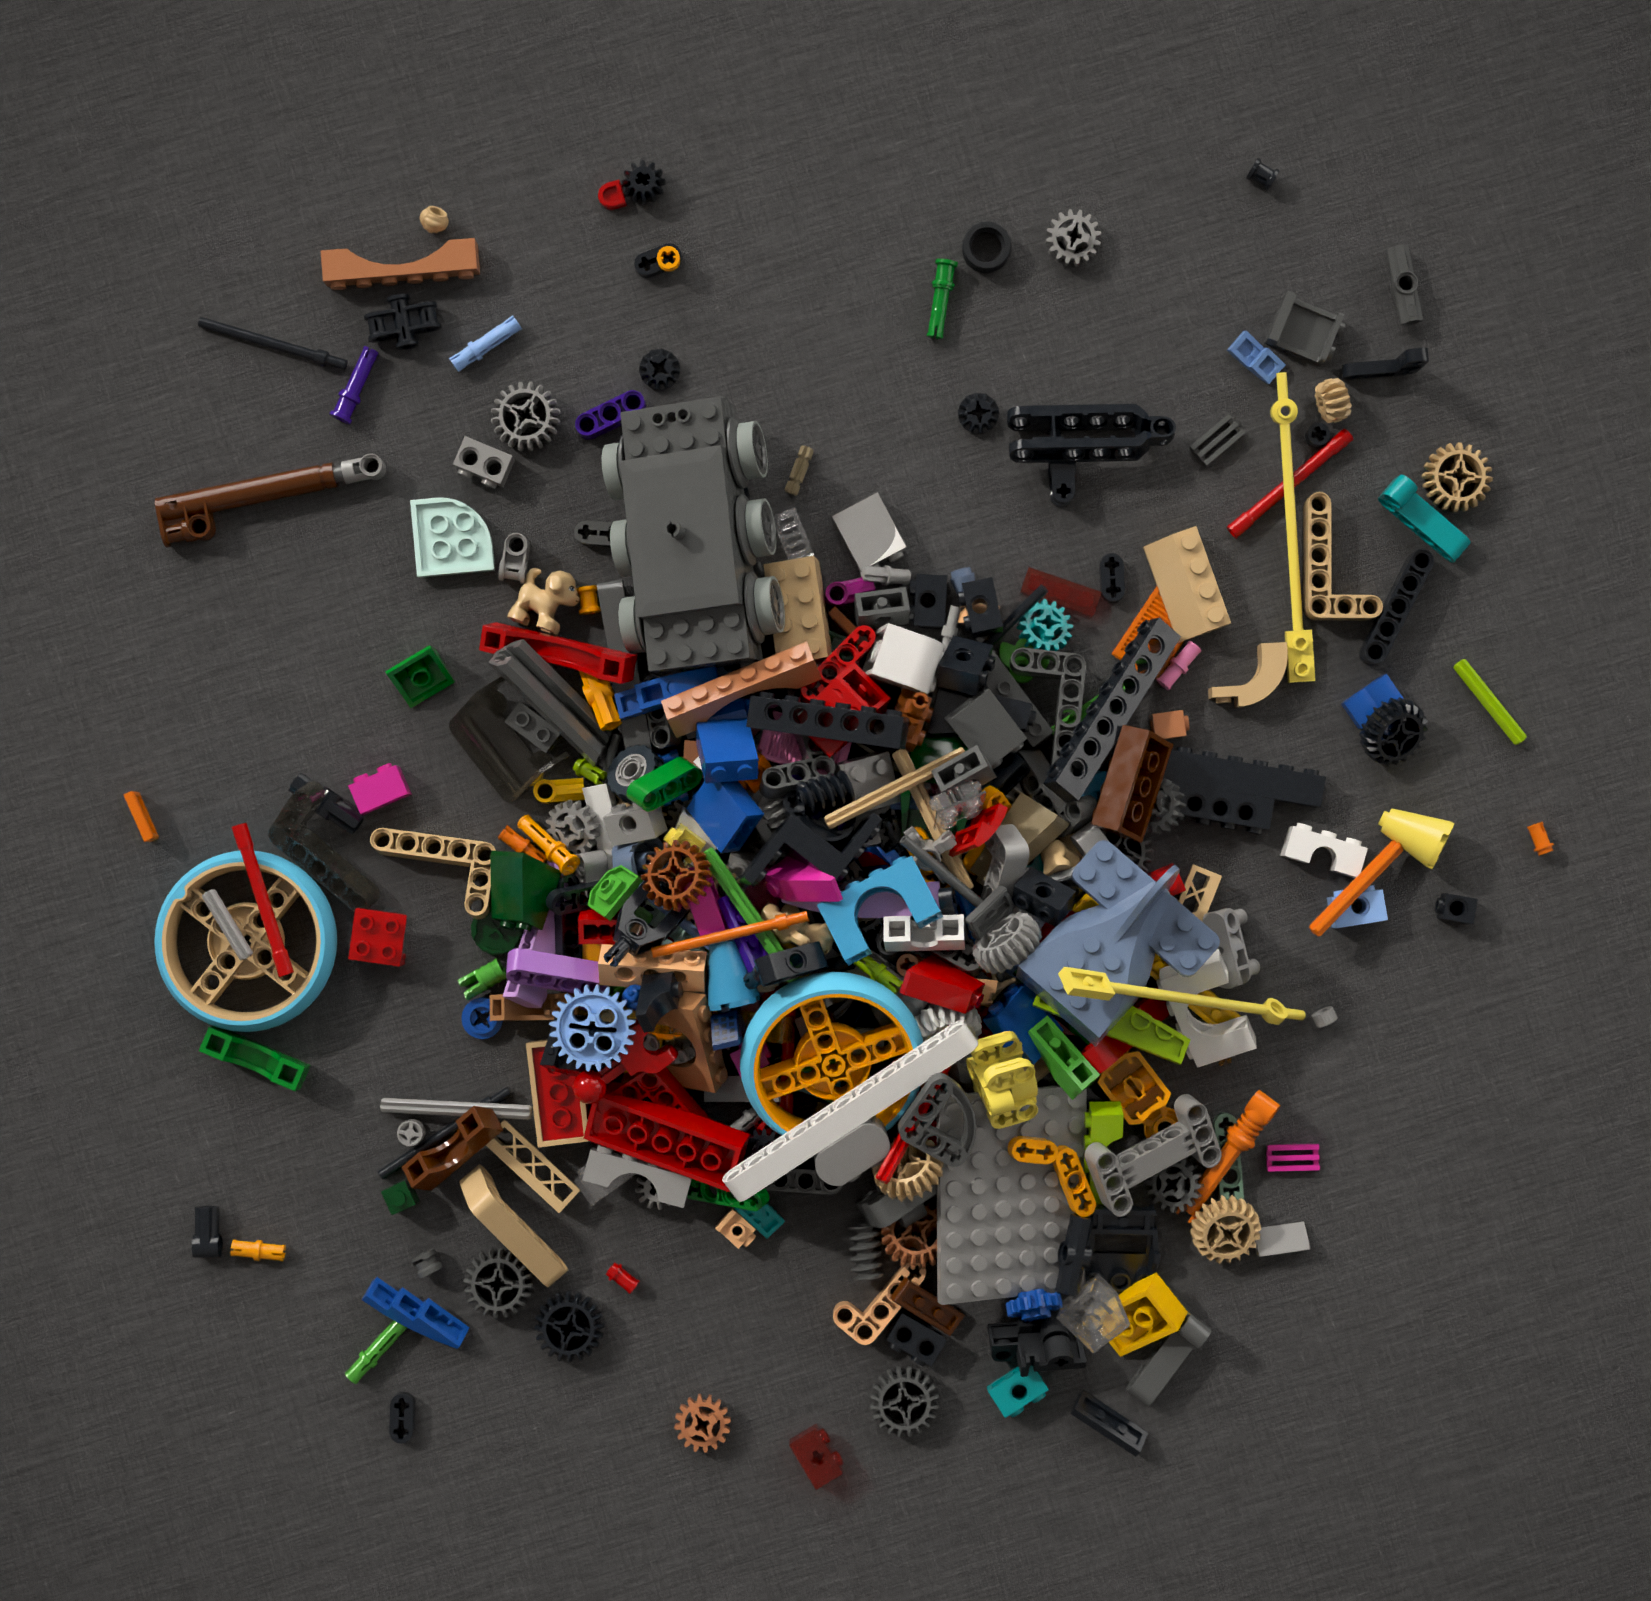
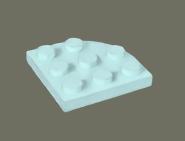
M450 498L410 500L418 578L495 571L491 534L486 523L476 511L463 502Z

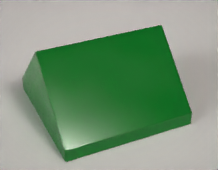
M431 645L385 671L410 708L455 682L437 650Z

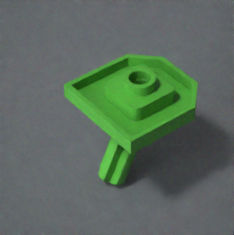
M617 866L607 871L590 891L588 906L610 921L644 880L624 866ZM641 906L634 913L636 917L643 919L647 925L653 919V914Z

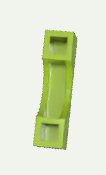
M1121 1101L1089 1102V1112H1084V1126L1088 1128V1135L1083 1137L1084 1150L1095 1142H1100L1107 1147L1113 1141L1123 1138L1124 1115ZM1083 1157L1084 1173H1087V1181L1097 1205H1103L1085 1157Z

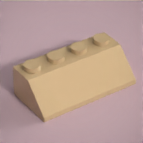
M1196 526L1169 535L1143 547L1171 627L1181 636L1178 643L1231 624Z

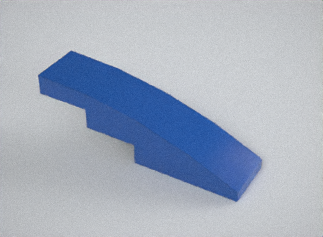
M378 1277L371 1282L362 1298V1301L401 1325L456 1349L460 1347L470 1328L428 1298L423 1302L403 1287L396 1291Z

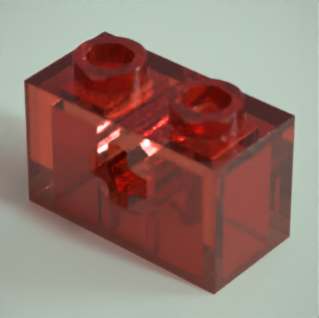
M816 1424L789 1439L790 1448L815 1490L842 1475V1465L844 1464L837 1450L833 1452L828 1445L831 1440L825 1429L819 1430ZM817 1450L818 1453L823 1452V1459L813 1458L814 1451Z

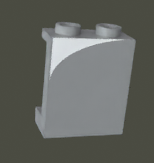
M878 492L832 516V521L844 539L860 573L864 566L881 567L880 563L888 559L891 563L904 556L903 551L906 550V545Z

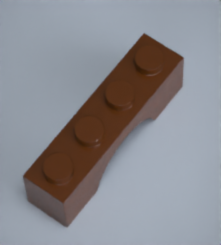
M473 1106L456 1120L458 1130L453 1137L438 1147L417 1153L403 1165L402 1169L411 1188L432 1191L500 1134L503 1128L494 1110Z

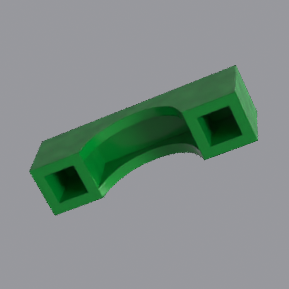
M215 1026L208 1027L199 1052L221 1061L251 1069L267 1077L271 1082L293 1091L301 1089L311 1066L260 1043Z

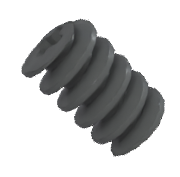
M868 1224L849 1226L848 1230L856 1232L855 1235L849 1237L850 1241L856 1242V1245L849 1248L850 1251L857 1253L856 1256L850 1258V1261L858 1263V1266L851 1268V1272L858 1273V1276L853 1279L869 1280L882 1277L883 1271L876 1269L883 1265V1261L877 1259V1257L882 1255V1250L875 1248L882 1244L880 1239L875 1238L881 1234V1230Z

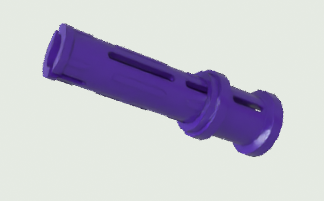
M366 346L363 347V351L347 386L339 392L340 398L335 409L330 411V416L346 424H351V415L356 405H359L361 402L360 392L376 357L379 355L377 351L372 348L369 350V347Z

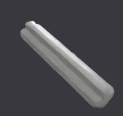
M211 889L205 892L202 898L239 960L249 958L253 951L217 891Z

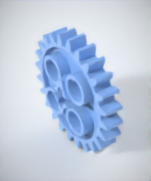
M599 984L595 986L594 991H591L590 987L585 985L584 993L575 988V997L568 993L565 994L567 1003L559 1001L557 1005L561 1011L552 1012V1015L558 1018L557 1021L549 1023L550 1026L556 1027V1031L551 1032L549 1035L558 1038L553 1047H562L558 1055L567 1054V1064L573 1059L576 1060V1069L582 1063L586 1064L588 1072L594 1064L598 1071H601L602 1063L611 1068V1059L613 1058L619 1063L621 1057L618 1053L621 1052L627 1055L629 1051L624 1045H633L634 1043L632 1039L628 1038V1035L636 1034V1030L629 1028V1025L636 1023V1019H628V1015L633 1012V1009H624L627 1000L617 1001L619 992L610 996V987H607L604 992H600ZM578 1006L585 1007L588 1011L587 1019H577L574 1015L575 1008ZM604 1009L613 1011L615 1015L614 1021L611 1023L604 1022L601 1019V1011ZM594 1021L597 1027H613L617 1031L597 1030L594 1034H591L590 1029L570 1028L569 1024L575 1023L588 1026ZM581 1033L585 1037V1044L579 1047L575 1046L571 1041L572 1034ZM600 1036H608L612 1041L611 1048L602 1049L599 1047L598 1038Z

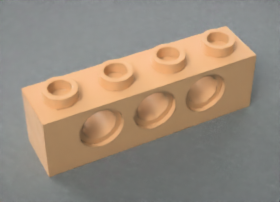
M602 944L598 960L600 985L629 987L634 984L641 985L643 975L673 971L677 981L681 982L683 991L705 993L708 970L707 952L686 950L653 958L651 950L636 956L627 953L618 966L613 967L610 966L613 958L607 963L603 957L613 945Z

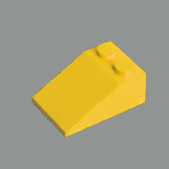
M1156 1272L1134 1283L1093 1312L1089 1318L1121 1357L1179 1331L1188 1312Z

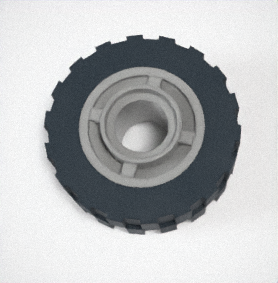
M645 745L627 747L626 750L618 753L619 755L613 759L611 766L608 768L607 784L611 788L610 790L625 803L628 802L631 805L633 802L626 795L628 786L634 780L664 765V761Z

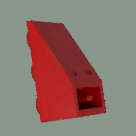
M854 662L840 673L815 699L826 701L825 706L835 707V703L838 702L851 704V710L860 711L861 706L877 708L876 713L884 714L891 698ZM805 709L798 716L801 724L808 718ZM827 713L823 718V723L826 727L833 723L831 713ZM854 716L849 720V728L852 731L856 730L859 721ZM809 736L829 758L849 743L847 741Z

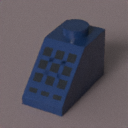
M721 1006V1010H717L716 1013L711 1015L713 1051L737 1046L743 1042L746 1028L741 1007L729 1009V1007Z

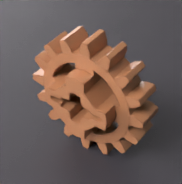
M698 1394L697 1401L689 1397L687 1400L688 1406L685 1404L680 1405V1410L683 1413H676L675 1416L680 1422L676 1423L674 1428L681 1430L677 1438L686 1439L685 1447L693 1444L694 1452H697L699 1447H703L704 1453H707L708 1446L710 1445L716 1450L718 1448V1440L723 1443L726 1441L723 1433L730 1432V1428L725 1424L731 1422V1417H724L728 1412V1408L719 1407L721 1404L720 1399L715 1403L712 1402V1395L710 1394L707 1400H703L701 1394ZM701 1407L711 1408L712 1411L703 1410ZM691 1412L693 1421L686 1426V1417ZM699 1418L702 1421L708 1420L707 1429L703 1425L698 1426ZM720 1420V1428L715 1434L713 1425ZM698 1435L703 1437L705 1440H700L693 1436Z

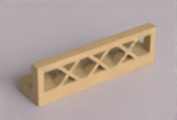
M1192 864L1184 884L1186 891L1180 893L1178 901L1183 905L1185 899L1194 896L1197 903L1192 913L1203 922V917L1209 910L1222 876ZM1199 872L1206 875L1207 878L1203 888L1196 891L1192 880L1195 873ZM1191 887L1193 893L1187 895L1188 890Z
M504 1119L500 1124L502 1128L505 1127L513 1134V1145H505L495 1137L486 1146L551 1207L560 1213L581 1189ZM516 1138H517L523 1145H516ZM517 1148H528L532 1152V1163H524L517 1157ZM535 1156L542 1162H535ZM546 1165L551 1170V1180L543 1181L536 1174V1166ZM554 1173H555L561 1180H554ZM556 1183H565L573 1190L565 1200L555 1192Z

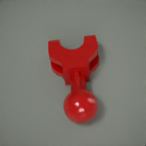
M636 1019V1023L629 1025V1028L636 1030V1034L628 1035V1038L632 1039L634 1043L633 1045H624L629 1051L628 1054L619 1052L621 1061L618 1063L613 1060L611 1068L605 1066L598 1072L594 1070L588 1072L586 1070L579 1073L573 1082V1093L582 1103H597L604 1097L607 1084L626 1070L630 1076L637 1072L658 1073L677 1058L678 1051L671 1045H665L655 1051L647 1050L643 1046V1041L649 1032L644 1033Z

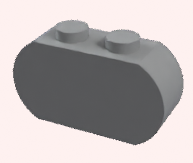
M873 1116L815 1154L813 1157L818 1176L827 1184L842 1186L847 1182H853L858 1179L861 1173L870 1167L874 1168L881 1164L883 1159L887 1157L890 1149V1142L884 1123L876 1116Z

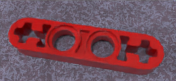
M866 625L857 627L818 667L822 677L821 680H818L821 685L818 687L816 695L812 694L810 696L807 695V687L813 689L818 681L801 687L800 697L803 702L810 704V699H815L825 689L824 686L827 687L834 680H828L823 677L822 671L825 668L834 669L838 676L854 662L857 664L873 647L876 635L871 627ZM859 634L861 636L868 635V640H864L857 649L855 645L859 640ZM843 650H848L853 654L854 658L850 662H844L840 659L839 653Z

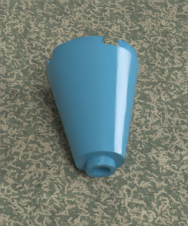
M734 940L709 945L708 1006L710 1011L721 1010V1006L729 1007L730 1009L761 1000L757 988L748 989L745 986L750 981L743 980L744 975L748 971Z

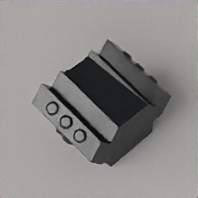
M575 1015L579 1020H585L588 1017L586 1015ZM594 1021L588 1026L575 1023L569 1024L570 1028L590 1029L591 1034H594L597 1030L617 1031L613 1027H597ZM551 1027L550 1033L556 1031V1027ZM581 1033L572 1034L571 1041L575 1046H583L585 1044V1037ZM548 1036L540 1062L541 1066L552 1069L554 1072L577 1076L579 1073L586 1071V1064L584 1063L576 1069L577 1061L574 1059L567 1064L568 1055H558L562 1047H553L558 1038ZM600 1036L598 1038V1045L602 1049H609L612 1046V1041L608 1036ZM595 1064L592 1065V1067H591L590 1070H594V1071H597V1072H598V1070L596 1069ZM624 1072L611 1082L621 1083Z

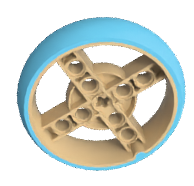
M240 851L214 856L187 872L167 895L161 907L155 929L154 941L157 965L161 977L172 996L185 1010L196 1018L212 1026L230 1031L253 1032L266 1030L284 1024L301 1014L312 1004L325 987L331 975L337 953L335 918L321 888L303 869L294 863L274 854L254 851L260 871L278 877L267 893L284 946L285 935L280 920L299 895L311 913L316 932V950L309 973L290 958L294 973H292V977L289 980L278 976L273 957L269 964H265L262 961V952L268 950L272 954L265 927L262 928L257 923L260 912L256 903L243 902L227 907L244 937H251L249 940L251 945L249 946L253 954L245 960H239L212 913L210 912L208 916H204L201 913L200 908L204 903L202 895L205 893L201 889L202 886L222 874L246 870ZM277 893L282 894L284 898V903L281 907H276L273 903V897ZM184 910L209 929L207 946L213 962L194 986L191 985L182 969L177 950L178 928ZM229 954L236 961L232 969L228 968L225 964V958ZM267 974L292 994L288 999L276 1006L255 1012H236L215 1005V1002L234 978L251 980ZM212 975L217 976L219 979V986L216 989L211 988L209 985V979Z

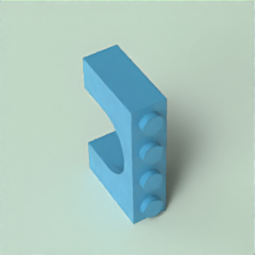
M903 856L892 862L893 866L885 870L880 868L871 872L868 875L869 878L862 882H851L841 892L843 897L841 901L817 904L848 966L872 954L858 924L860 907L870 896L881 892H889L901 897L906 902L919 929L943 917L912 856L908 858Z

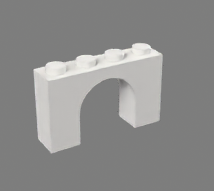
M1219 949L1213 953L1193 976L1183 977L1171 966L1160 969V979L1157 980L1158 989L1196 995L1229 983L1228 970ZM1166 1002L1170 1016H1175L1178 1022L1176 1023L1177 1032L1191 1039L1186 1053L1190 1060L1194 1059L1197 1068L1257 1049L1256 1036L1247 1015L1219 1024H1207L1192 1016L1188 1010L1189 1004Z

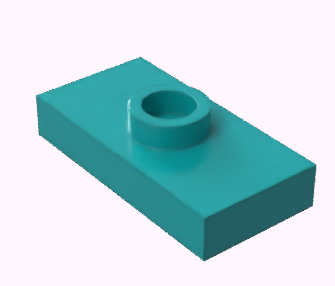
M766 1204L758 1211L735 1208L766 1239L785 1222L784 1218L769 1204Z

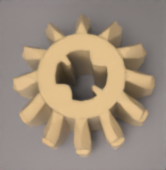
M1330 378L1316 386V405L1324 421L1336 423L1351 414L1350 396L1342 380Z

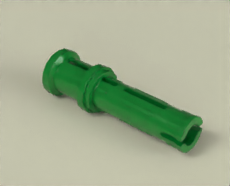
M936 259V277L932 281V288L935 289L927 337L933 338L935 328H937L936 339H943L949 292L953 291L955 286L953 275L954 269L958 267V262L949 259Z

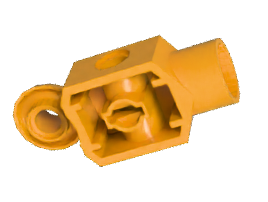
M1127 1051L1108 1069L1100 1073L1097 1080L1099 1086L1111 1101H1121L1123 1117L1129 1125L1144 1124L1146 1139L1158 1133V1125L1161 1122L1167 1121L1171 1125L1178 1122L1174 1109L1166 1107L1171 1092L1139 1051Z

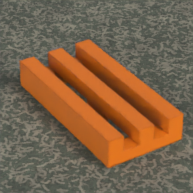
M130 791L123 794L144 842H152L159 839L140 792Z

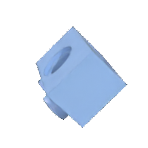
M1370 885L1357 898L1362 903V910L1356 914L1350 906L1331 925L1332 928L1388 920L1383 889L1375 890L1374 885ZM1343 890L1334 891L1333 897H1327L1328 906Z

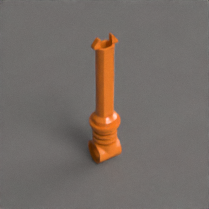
M1258 1090L1244 1109L1245 1113L1241 1114V1118H1238L1237 1123L1233 1126H1228L1227 1142L1221 1149L1222 1157L1220 1162L1215 1167L1207 1168L1199 1179L1198 1183L1204 1184V1187L1197 1190L1202 1195L1201 1198H1193L1196 1205L1193 1207L1187 1205L1186 1212L1192 1215L1187 1221L1188 1223H1191L1193 1219H1197L1195 1211H1200L1202 1203L1205 1204L1241 1152L1255 1147V1136H1259V1131L1264 1129L1263 1126H1266L1279 1110L1281 1105L1261 1090ZM1179 1207L1176 1214H1179L1181 1211Z

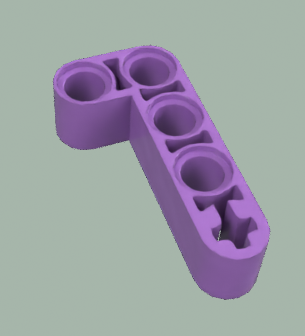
M516 948L508 952L506 978L515 984L574 993V989L578 988L581 993H584L585 985H588L590 990L594 991L595 986L599 984L598 961ZM599 984L600 992H604L607 986ZM578 1006L581 1010L587 1011L585 1007Z

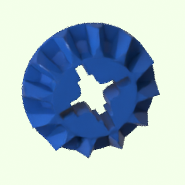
M476 998L470 1001L462 1012L461 1019L465 1031L477 1039H487L494 1036L501 1028L503 1021H490L489 1014L487 1021L490 1027L484 1023L474 1025L479 1018L475 1009L482 1014L489 1012L490 999Z

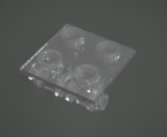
M971 780L960 785V787L954 788L959 802H957L951 790H947V794L943 792L933 796V800L929 801V804L933 811L937 810L934 830L939 828L943 830L949 829L957 823L956 821L965 817L969 820L981 813L986 791L979 793V791H982V788L978 781L973 782Z

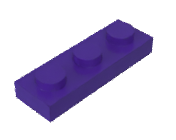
M728 895L717 900L729 929L748 925ZM755 934L734 939L748 973L753 971L755 959L768 955Z

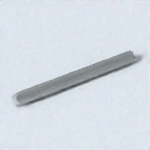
M383 1098L380 1102V1110L389 1113L462 1116L473 1106L493 1109L497 1118L528 1120L532 1117V1106L397 1098Z

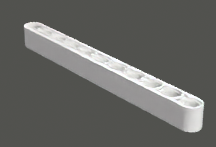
M963 1020L954 1022L733 1167L724 1175L722 1181L738 1202L745 1201L927 1082L932 1075L942 1072L971 1053L978 1046L977 1039Z

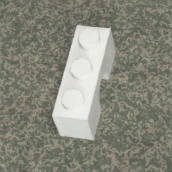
M1297 823L1296 827H1288L1280 856L1302 863H1310L1313 852L1317 848L1323 847L1332 856L1329 871L1356 878L1361 873L1368 849L1361 846V841L1352 838H1346V841L1336 839L1337 834L1322 830L1321 834L1311 831V826Z
M964 914L943 915L942 918L919 929L915 921L911 920L910 916H884L886 952L965 950Z

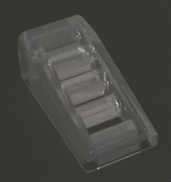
M795 507L773 515L775 528L787 559L813 556L812 548ZM793 516L794 521L780 526L779 521ZM797 526L798 530L786 535L783 534V530ZM798 535L801 536L800 540L787 544L786 540ZM804 544V549L791 553L790 549Z

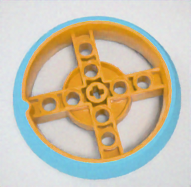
M822 972L811 974L792 981L777 990L756 1011L745 1032L741 1047V1079L745 1093L756 1113L772 1130L782 1136L806 1119L789 1113L774 1101V1098L805 1088L816 1097L835 1101L866 1081L872 1064L901 1054L905 1055L921 1045L923 1039L919 1026L910 1010L897 995L884 985L870 978L852 973ZM841 997L860 1000L878 1008L893 1023L860 1034L849 1025L832 1022L824 999ZM800 1007L808 1031L798 1042L794 1057L760 1069L761 1052L769 1033L784 1016ZM814 1011L822 1013L818 1018H811L809 1016ZM826 1034L830 1036L826 1041L818 1040L821 1035ZM882 1040L889 1042L884 1047L877 1046L878 1042ZM856 1049L864 1050L862 1054L857 1056L851 1054ZM835 1059L836 1063L830 1064L829 1060ZM808 1066L814 1068L809 1073H804L801 1071L803 1068ZM781 1075H786L789 1077L787 1080L782 1082L776 1080ZM839 1081L847 1082V1084L843 1087L835 1086V1084ZM920 1086L875 1115L884 1123L887 1131L903 1117L916 1098Z

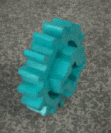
M1043 599L1040 604L1037 602L1019 620L1021 622L1016 626V629L1022 630V633L1018 636L1019 639L1026 638L1027 640L1024 646L1032 645L1034 646L1033 649L1058 651L1059 648L1063 649L1067 641L1072 637L1069 632L1073 628V625L1067 624L1071 616L1063 615L1065 608L1057 609L1055 601L1048 605L1046 599ZM1038 613L1037 617L1030 619L1032 615ZM1059 634L1058 638L1052 641V638Z

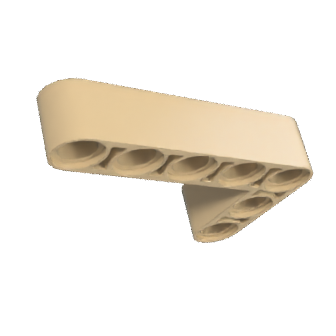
M1316 492L1306 499L1303 506L1304 613L1311 620H1371L1382 612L1383 604L1379 597L1375 595H1331V499L1323 492ZM1313 499H1317L1322 502V511H1316L1313 509ZM1313 525H1319L1322 528V537H1317L1312 533ZM1313 550H1318L1322 553V562L1318 563L1313 560ZM1313 576H1319L1323 580L1322 588L1313 586ZM1313 601H1318L1322 604L1323 612L1321 614H1316L1312 610ZM1339 601L1347 603L1349 608L1347 614L1339 612L1337 607ZM1365 601L1373 604V614H1368L1364 611L1363 605Z
M378 828L371 834L370 843L381 855L470 867L464 902L465 909L474 919H483L489 914L491 908L490 860L481 861L479 860V855L484 850L496 851L491 843L388 828ZM388 836L390 838L387 846H377L380 837ZM415 840V847L412 850H403L405 841ZM433 843L441 844V849L437 854L428 853L429 846ZM463 846L467 848V852L463 857H454V851L457 847ZM480 875H485L488 877L487 884L482 887L476 886V878ZM476 900L484 902V907L479 912L471 911V905Z
M478 1164L459 1180L467 1205L475 1217L546 1287H550L569 1271L562 1259L501 1199L492 1176L481 1164Z

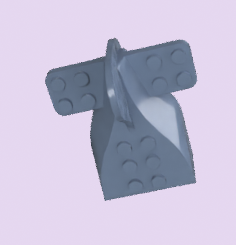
M1105 840L1096 843L1075 866L1072 872V879L1075 884L1099 905L1079 911L1059 923L1039 946L1035 948V951L1027 956L1028 959H1024L1020 963L1016 977L1095 1047L1134 1005L1139 997L1115 994L1107 1001L1067 995L1058 975L1063 967L1106 973L1110 982L1145 987L1150 977L1155 954L1181 976L1191 977L1213 955L1220 943L1219 937L1215 932L1169 893V889L1174 884L1180 868L1173 865L1156 882L1112 843Z

